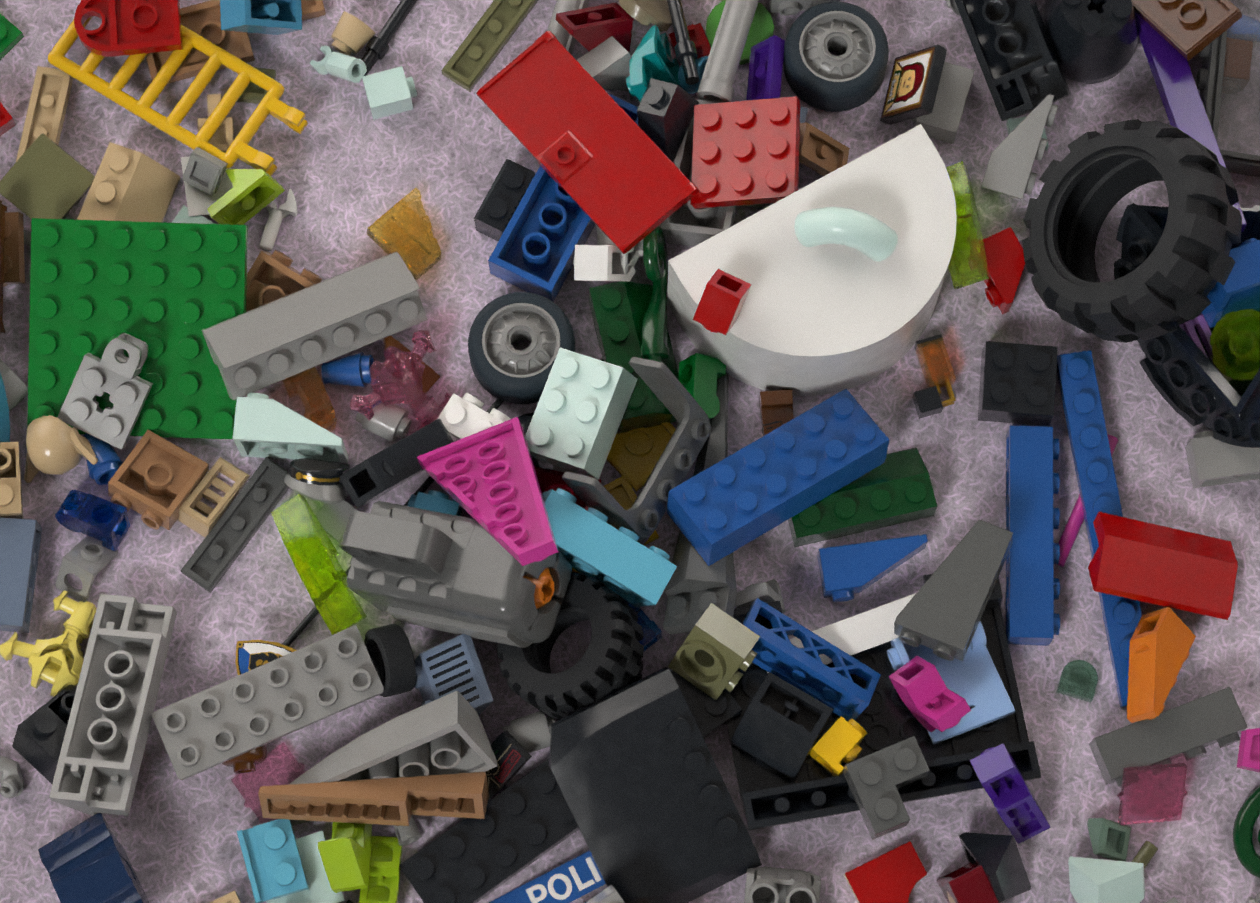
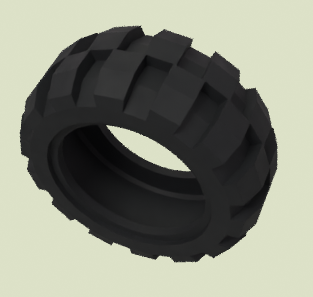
M1139 119L1105 124L1104 134H1100L1097 131L1086 132L1068 144L1070 153L1061 162L1054 159L1051 161L1039 178L1044 185L1038 198L1029 199L1024 223L1030 229V237L1023 239L1022 245L1027 270L1033 274L1031 277L1033 286L1047 308L1059 313L1062 320L1103 340L1127 343L1138 340V337L1143 340H1149L1177 330L1176 321L1178 319L1193 320L1212 303L1207 298V295L1217 282L1225 285L1235 264V261L1229 254L1232 244L1241 243L1242 217L1240 210L1232 206L1239 202L1229 171L1219 164L1217 155L1177 127L1157 120L1142 122ZM1154 181H1164L1168 193L1169 208L1167 222L1157 246L1149 257L1129 274L1109 282H1100L1095 266V247L1099 231L1107 215L1119 200L1135 188Z

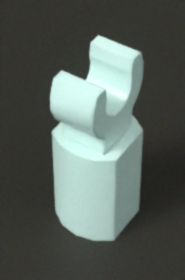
M326 45L320 48L325 57L321 61L311 60L310 62L311 66L321 75L329 73L332 76L353 83H359L362 76L367 72L366 65L361 59L335 52Z

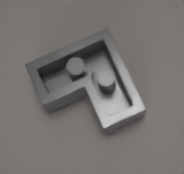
M915 736L845 764L843 774L872 840L903 828L910 821V817L897 789L925 778L930 771Z

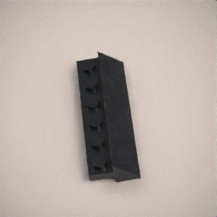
M955 0L1001 121L1031 113L1049 94L1054 95L1052 103L1072 95L1035 0Z

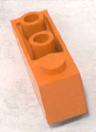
M1170 607L1143 614L1130 639L1127 719L1130 723L1154 719L1161 714L1168 694L1177 682V675L1184 661L1188 658L1189 650L1196 637Z

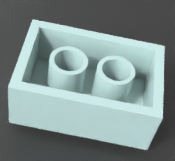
M560 348L525 435L530 455L535 459L599 480L637 378L623 367Z

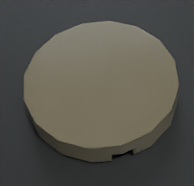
M618 0L621 7L642 25L648 27L652 23L657 25L660 32L667 31L672 25L666 0Z

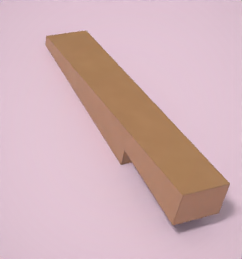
M486 772L260 786L258 792L263 818L409 826L411 815L485 819L489 799Z

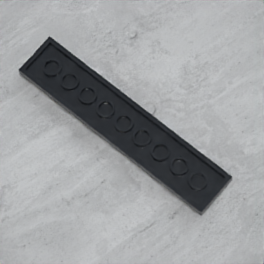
M673 670L670 671L704 739L743 712L728 690L724 689L718 699L714 700ZM549 759L488 801L485 819H463L400 864L401 870L424 903H477L579 830L549 768Z

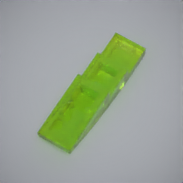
M963 161L946 167L955 196L957 215L956 237L948 265L955 290L989 279L986 252L968 169Z
M298 494L272 511L271 514L293 564L331 634L334 635L348 629L366 618L365 612L348 587L347 574L336 558V555L339 553L305 497Z

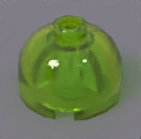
M1254 309L1232 311L1225 314L1216 323L1210 336V345H1212L1214 356L1212 357L1213 363L1222 374L1240 381H1252L1259 371V311Z

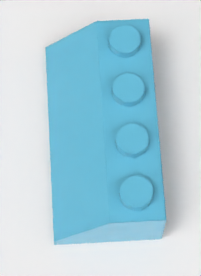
M558 488L557 491L552 489L543 492L542 496L557 549L567 556L573 569L584 574L586 577L592 576L600 580L635 607L657 604L677 568L676 565L668 561L670 558L668 553L655 546H651L648 549L637 542L639 539L637 534L624 527H620L618 530L606 523L608 520L606 515L594 508L583 509L575 504L577 498L563 489Z

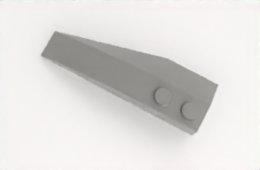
M457 690L393 718L361 735L330 754L290 784L485 772L497 767V760L477 711ZM291 820L292 826L310 822L306 820Z

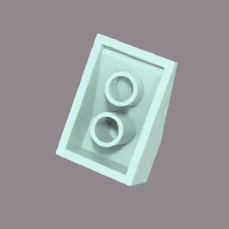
M249 393L247 397H237L233 440L241 456L266 458L267 456L273 459L289 460L308 458L335 463H348V454L342 438L276 400L269 399L268 395Z

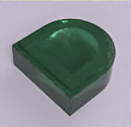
M1084 660L1069 662L1060 675L1056 693L1091 703L1098 682L1095 668Z

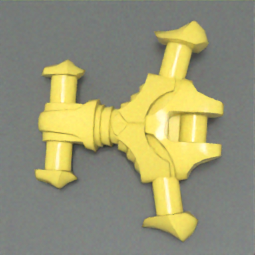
M65 590L53 599L54 611L62 610L71 615L63 624L65 630L61 636L59 635L57 638L48 640L37 639L35 645L18 641V634L14 632L8 641L0 645V655L7 661L11 660L13 655L29 658L28 664L32 670L31 686L37 689L42 680L53 685L50 693L53 697L68 685L76 686L78 684L84 660L79 644L85 638H89L97 609L89 601L77 602L67 597L69 591Z

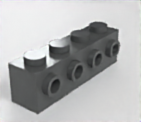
M1227 687L1164 711L1154 719L1138 721L1096 737L1089 743V746L1105 784L1116 781L1118 787L1138 780L1137 773L1150 768L1152 774L1172 767L1171 760L1184 755L1186 761L1206 754L1205 747L1218 742L1219 747L1222 748L1240 740L1239 734L1248 727L1231 687Z

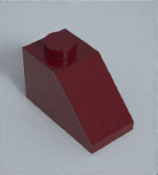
M617 2L556 13V21L588 51H591L613 36L630 54L634 18Z

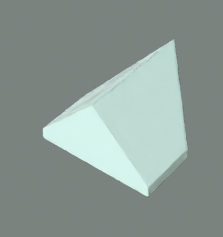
M1069 857L1070 892L1076 903H1140L1144 899V863Z

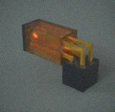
M941 334L915 342L914 348L927 385L926 389L915 391L912 397L919 419L941 413L943 407L955 404L954 401H956L951 388L956 377ZM946 386L950 399L941 401L940 388Z

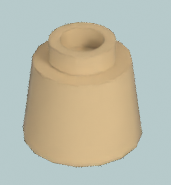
M344 11L331 35L334 40L332 47L346 55L351 53L357 54L375 35V32L360 19Z

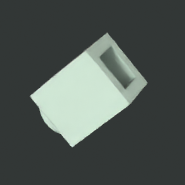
M402 66L362 76L373 120L413 109L411 98L417 97L415 84L412 76L405 77Z

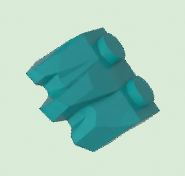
M657 25L652 26L648 30L629 60L630 76L626 77L627 88L631 96H636L640 102L651 78L680 86L678 80L679 63L677 58H672L670 41L666 32L660 35Z

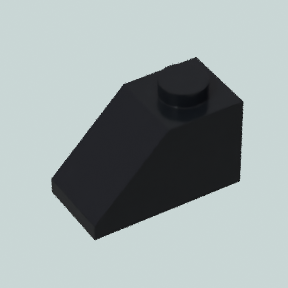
M651 78L637 109L638 126L673 162L694 116V105H699V102L679 85Z

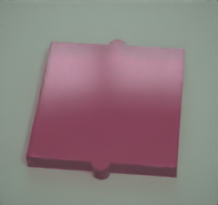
M284 742L270 751L265 761L255 765L256 771L241 773L231 779L245 799V807L251 808L262 824L277 819L263 818L258 795L260 786L289 785L305 773V765L297 762Z
M1185 763L1124 768L1121 792L1117 794V797L1120 799L1118 823L1120 825L1181 820L1183 799L1188 794L1185 789L1187 765Z

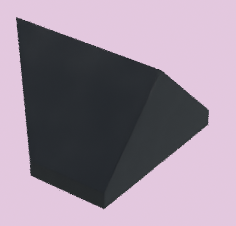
M969 832L959 835L968 862L970 864L982 865L999 903L1031 890V885L1014 836Z

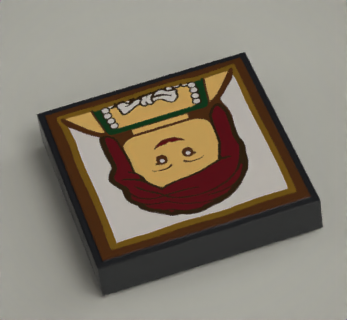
M937 44L895 58L880 118L881 122L892 125L932 113L947 49Z

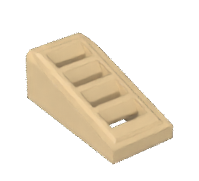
M220 457L179 508L178 520L206 538L242 490L250 475ZM222 473L235 481V483L231 487L218 479L217 475ZM211 484L226 493L224 497L210 490ZM204 497L217 506L213 509L200 500Z

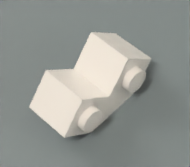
M598 226L596 227L597 245H575L573 261L574 280L630 282L636 272L633 267L639 257L643 256V239L630 251L623 254Z

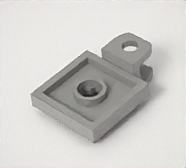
M122 333L109 342L101 358L90 353L85 354L57 418L121 450L125 448L153 383L138 377L148 355V344L127 333ZM123 349L128 352L129 357L124 354ZM106 392L110 394L109 401L114 405L113 408L107 407L103 410L99 407L96 397L102 396Z

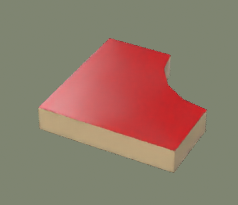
M911 841L845 873L844 876L858 903H908L909 895L915 884L924 878L927 872Z

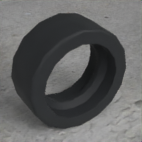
M397 624L369 629L365 634L364 644L384 687V692L380 696L389 697L411 691L415 686L416 666L413 651L405 631Z

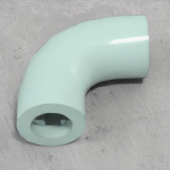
M816 208L800 212L795 219V234L799 242L805 247H814L822 244H841L855 248L873 261L880 262L892 254L898 241L896 232L885 223L867 213L851 208Z

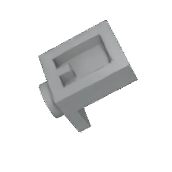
M775 579L751 584L745 590L737 592L736 608L751 606L755 599L759 598L765 603L780 601L782 613L785 612L780 586Z

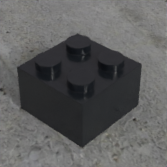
M986 341L981 356L978 420L1049 426L1054 416L1058 347Z

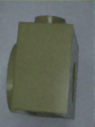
M711 603L695 624L668 667L714 700H717L724 689L731 692L743 676L738 671V668L745 672L758 654L752 648L760 636Z

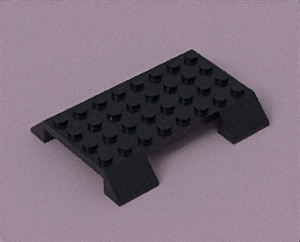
M932 574L923 576L924 584ZM999 577L980 621L986 635V648L1014 706V714L933 745L927 729L904 704L889 678L891 674L897 671L893 669L887 655V650L892 648L891 641L851 655L881 674L869 705L855 719L867 732L859 744L863 750L855 760L915 736L930 770L925 778L897 789L903 803L984 789L970 760L979 756L984 750L1004 744L1025 781L1041 778L1034 741L1029 742L1001 613L1000 602L1003 596ZM780 601L767 603L782 613ZM751 606L735 608L733 618L743 624ZM757 614L755 622L767 629H773L768 619ZM753 662L745 672L738 668V671L743 676L730 692L743 712L726 724L729 741H731L750 702L768 674L766 670ZM833 662L826 664L830 668L835 667ZM855 673L850 674L853 682L865 689L868 681ZM832 713L831 719L829 720L828 724L826 725L825 729L820 735L818 741L840 718V716H838L835 713ZM730 743L740 799L749 831L859 811L844 774L842 773V775L834 777L812 758L810 754L796 778L792 780Z

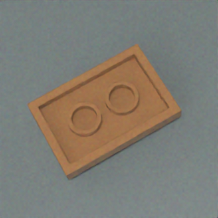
M210 0L180 8L182 25L246 63L255 61L247 32L221 30L220 0ZM193 47L168 84L197 76L210 57ZM173 51L147 54L146 59L152 80ZM221 65L218 70L225 69L227 67Z

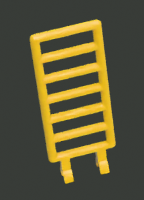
M92 17L88 18V19L85 21V23H84V28H85L86 25L89 23V21L92 19ZM73 19L48 54V62L191 149L194 150L198 147L228 163L226 169L231 168L237 159H240L254 169H263L272 176L277 169V166L273 164L274 158L254 149L248 143L269 114L284 122L289 128L299 134L303 132L308 124V121L304 119L306 117L305 113L279 100L284 93V86L182 24L183 50H175L171 53L139 100L123 92L122 89L148 53L129 55L111 82L108 83L93 74L105 56L90 52L81 66L65 57L78 38ZM194 47L210 58L169 116L165 117L153 110L151 106ZM224 65L236 72L238 76L195 135L180 126V123L220 66ZM250 82L268 91L226 152L208 143Z

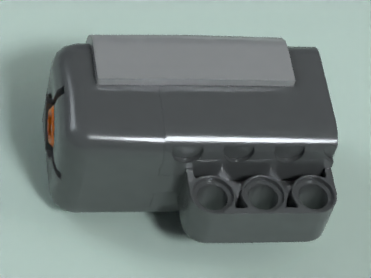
M383 501L375 502L370 513L352 511L339 545L342 550L352 556L350 561L351 567L347 576L348 587L379 610L388 612L401 622L457 635L466 634L471 636V638L526 648L532 643H541L549 638L554 629L572 575L570 560L559 550L558 553L550 555L542 561L522 566L475 519Z

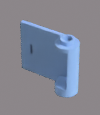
M981 621L978 624L963 661L956 658L953 661L940 658L933 653V649L921 644L919 647H913L903 643L899 638L891 640L892 648L887 650V655L894 670L900 669L918 655L935 665L949 690L963 697L969 707H974L961 718L956 726L943 732L935 729L933 732L928 731L933 745L1015 713L1014 706L986 648V635Z

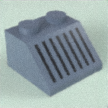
M461 634L420 653L416 657V681L414 687L416 689L419 688L423 699L421 706L457 690L477 711L478 715L493 702L471 636Z

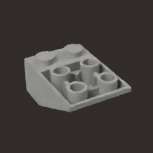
M1049 94L991 153L982 181V189L1020 200L1023 199L1024 193L1029 195L1032 193L1037 174L1031 172L1034 160H1042L1048 141L1041 138L1045 126L1051 127L1053 125L1058 105L1052 104L1054 95Z

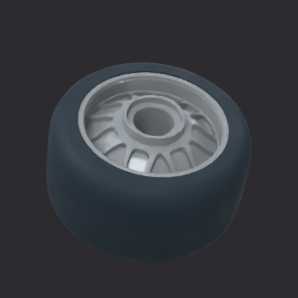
M840 1L815 5L803 12L794 21L787 34L783 57L786 80L792 91L803 102L814 108L830 112H841L859 107L877 92L883 82L889 57L887 37L878 20L868 11L857 5ZM830 51H839L843 55L835 56Z
M529 292L509 293L488 303L476 316L468 337L470 363L479 383L494 397L513 404L539 402L559 349L564 348L576 352L574 331L566 314L548 298ZM520 340L531 342V345L525 350H517L512 346Z

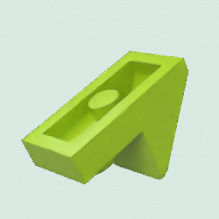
M227 169L225 172L233 188L209 206L207 210L211 218L219 224L244 225L285 190L282 185L263 169Z
M333 822L332 839L318 842V850L333 892L338 893L368 888L372 824Z

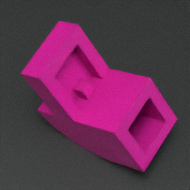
M918 655L889 676L904 704L914 717L930 732H933L935 729L943 732L956 726L961 718L971 711L963 697L946 687L935 665Z

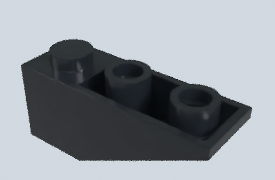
M439 418L340 475L339 478L357 508L378 499L422 472L423 469L417 459L418 456L454 441Z

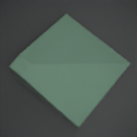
M1088 818L1087 826L1093 854L1115 861L1126 862L1132 827L1105 818Z

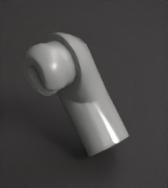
M0 755V793L3 797L10 799L22 793L25 782L19 763Z

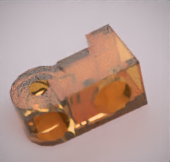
M316 367L282 380L289 398L299 395L305 409L304 417L332 433L336 427L337 419L333 405Z

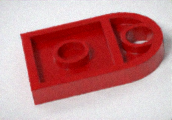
M81 0L77 6L74 25L78 37L88 50L97 55L114 57L183 50L179 0ZM96 16L102 19L99 28L95 30L84 28V23L88 18Z

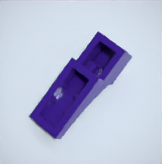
M1004 744L988 748L981 752L979 756L970 760L980 783L1018 844L1051 828Z

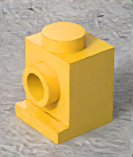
M840 716L812 747L810 756L834 777L840 776L844 769L841 764L843 762L846 764L853 762L863 750L859 744L867 732L855 720L850 719L847 722Z

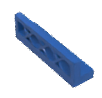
M759 598L755 599L743 623L744 626L760 636L752 650L758 653L752 662L833 709V713L842 716L846 721L850 719L855 720L869 705L881 674ZM757 614L768 619L773 629H767L755 622ZM788 635H794L800 639L804 648H797L791 644ZM824 654L831 658L835 667L830 668L823 664L819 655ZM855 673L868 681L865 689L855 684L850 674Z

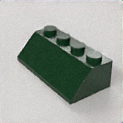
M620 281L589 288V306L602 359L605 362L625 368L637 378L619 426L620 433L643 427L658 426L666 422H677L675 417L629 364L632 357L641 358L643 319L650 304L653 290L652 285L629 281ZM667 328L669 358L663 359L662 363L679 380V372Z
M911 448L887 454L885 463L788 519L794 547H799L932 517L938 506L929 472L917 448Z

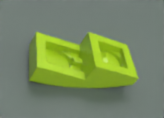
M371 836L368 888L360 889L359 903H398L402 846L399 845L397 837Z

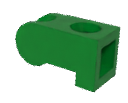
M695 353L679 362V381L705 411L709 419H712L720 410V401L716 395L717 379L726 374V365L717 358Z

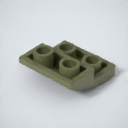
M42 133L1 179L0 194L30 219H64L73 206H76L88 192L95 175Z

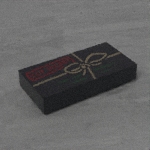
M507 730L502 732L491 744L497 760V767L485 771L489 792L488 801L493 799L532 757Z

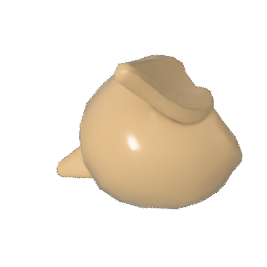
M45 415L33 420L28 425L26 430L27 453L24 474L26 483H30L39 471L44 474L62 475L75 468L80 463L82 457H85L93 465L98 462L89 441L79 434L77 428H72L61 419Z

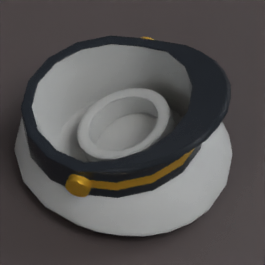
M295 459L291 461L290 470L285 475L284 482L292 491L319 502L336 504L342 502L348 496L347 490L339 476L351 466L349 464L331 463L318 459Z

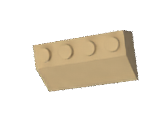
M109 142L77 220L162 222L181 177L141 152Z

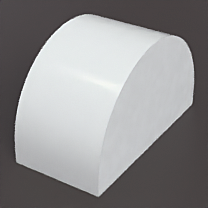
M920 124L668 260L667 305L684 333L701 354L719 359L726 365V372L731 377L747 385L765 391L792 390L794 396L825 395L857 387L890 369L905 356L922 335L933 315L952 256L956 237L957 215L952 183L942 158L922 125ZM816 208H851L867 213L885 223L896 232L898 241L892 254L880 262L873 261L859 250L846 245L822 244L814 247H805L799 242L795 234V219L800 212ZM718 269L752 284L739 317L727 335L711 332L705 329L701 323L693 320L705 287Z

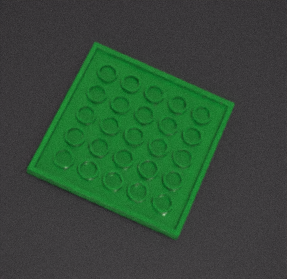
M32 218L27 428L33 420L41 416L51 415L56 418L58 417L85 354L90 353L101 358L111 340L122 333H127L148 344V355L138 377L153 383L130 436H143L147 430H150L160 437L233 439L237 399H230L218 365L213 362L202 330L246 313L248 225ZM123 349L124 354L129 357L128 352ZM106 392L102 396L96 397L99 407L103 410L107 407L113 408L114 405L109 401L110 394ZM78 429L79 434H81V435H85V434H86V432H83V431H81V430Z

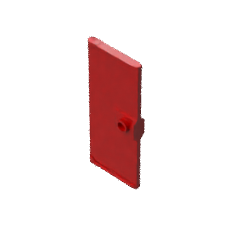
M546 31L530 47L476 93L484 104L539 162L551 178L567 192L623 254L630 251L699 191L697 186L677 168L566 50L551 31Z

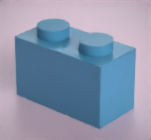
M220 0L221 30L281 35L302 30L301 0Z

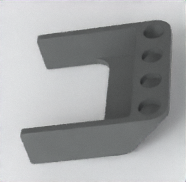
M632 357L629 361L630 366L679 423L632 507L625 510L595 478L565 471L562 479L588 508H594L608 517L606 523L618 530L620 527L629 529L639 536L637 542L644 545L658 527L667 510L669 490L680 485L685 479L711 433V424L705 411L664 363Z

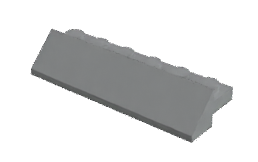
M393 252L202 330L213 362L218 365L230 399L236 400L237 397H243L428 319L417 291L420 289L419 285L400 254Z
M100 594L49 795L51 801L91 816L97 813L129 816L152 720L151 713L154 712L177 615L174 606L138 603L135 597Z

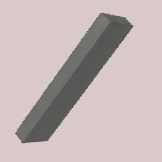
M266 456L181 569V573L211 593L288 491L289 487L284 482L288 471Z

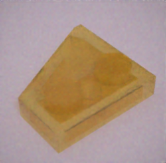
M414 188L367 228V235L387 254L393 252L400 254L415 280H418L441 260L442 253L437 239L433 236L432 225L429 216L425 213L421 202V194L417 188Z

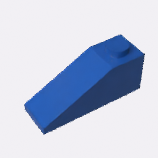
M927 534L819 549L817 559L824 598L832 597L833 602H844L854 599V594L862 592L925 549L928 542Z

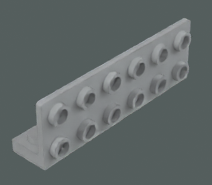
M355 625L152 712L151 715L178 779L184 780L376 697L384 692V687L359 630Z

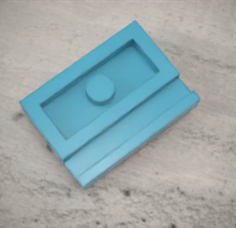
M277 819L253 826L250 829L237 831L255 903H263L309 889L291 820Z

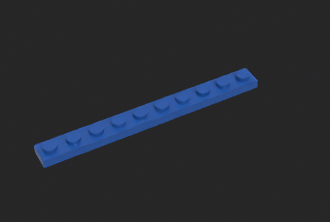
M1088 350L1057 355L1056 371L1083 506L1088 541L1093 558L1099 547L1093 524L1098 512L1123 517L1092 351ZM1098 592L1120 708L1127 707L1130 639L1142 617L1140 602Z

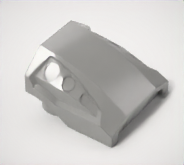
M767 866L749 868L746 875L744 903H819L821 876L796 869Z

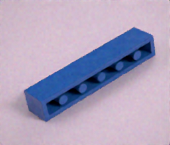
M1009 426L1006 433V530L1013 532V543L1006 558L1005 631L1008 644L1049 646L1054 639V635H1059L1060 615L1059 613H1054V600H1058L1060 595L1059 578H1054V564H1059L1060 546L1059 543H1053V529L1059 528L1060 521L1059 508H1053V494L1058 495L1060 483L1059 473H1053V460H1058L1059 439L1053 438V427Z

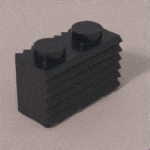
M509 159L505 160L474 217L476 231L496 241L500 240L535 176L534 171Z

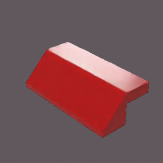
M1098 512L1093 524L1099 547L1088 566L1094 591L1228 620L1231 614L1238 562L1231 541Z

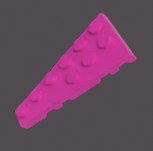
M518 417L417 457L422 469L522 566L542 561L548 556L558 553L528 444Z

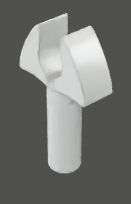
M291 188L287 195V201L280 205L278 209L275 203L276 199L265 207L269 212V217L259 244L262 250L271 251L273 249L283 218L288 215L297 217V204Z

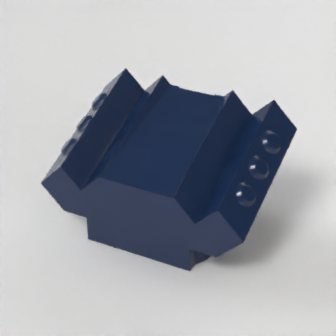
M102 813L93 815L38 849L41 861L49 873L51 883L61 903H149L123 846L115 838Z

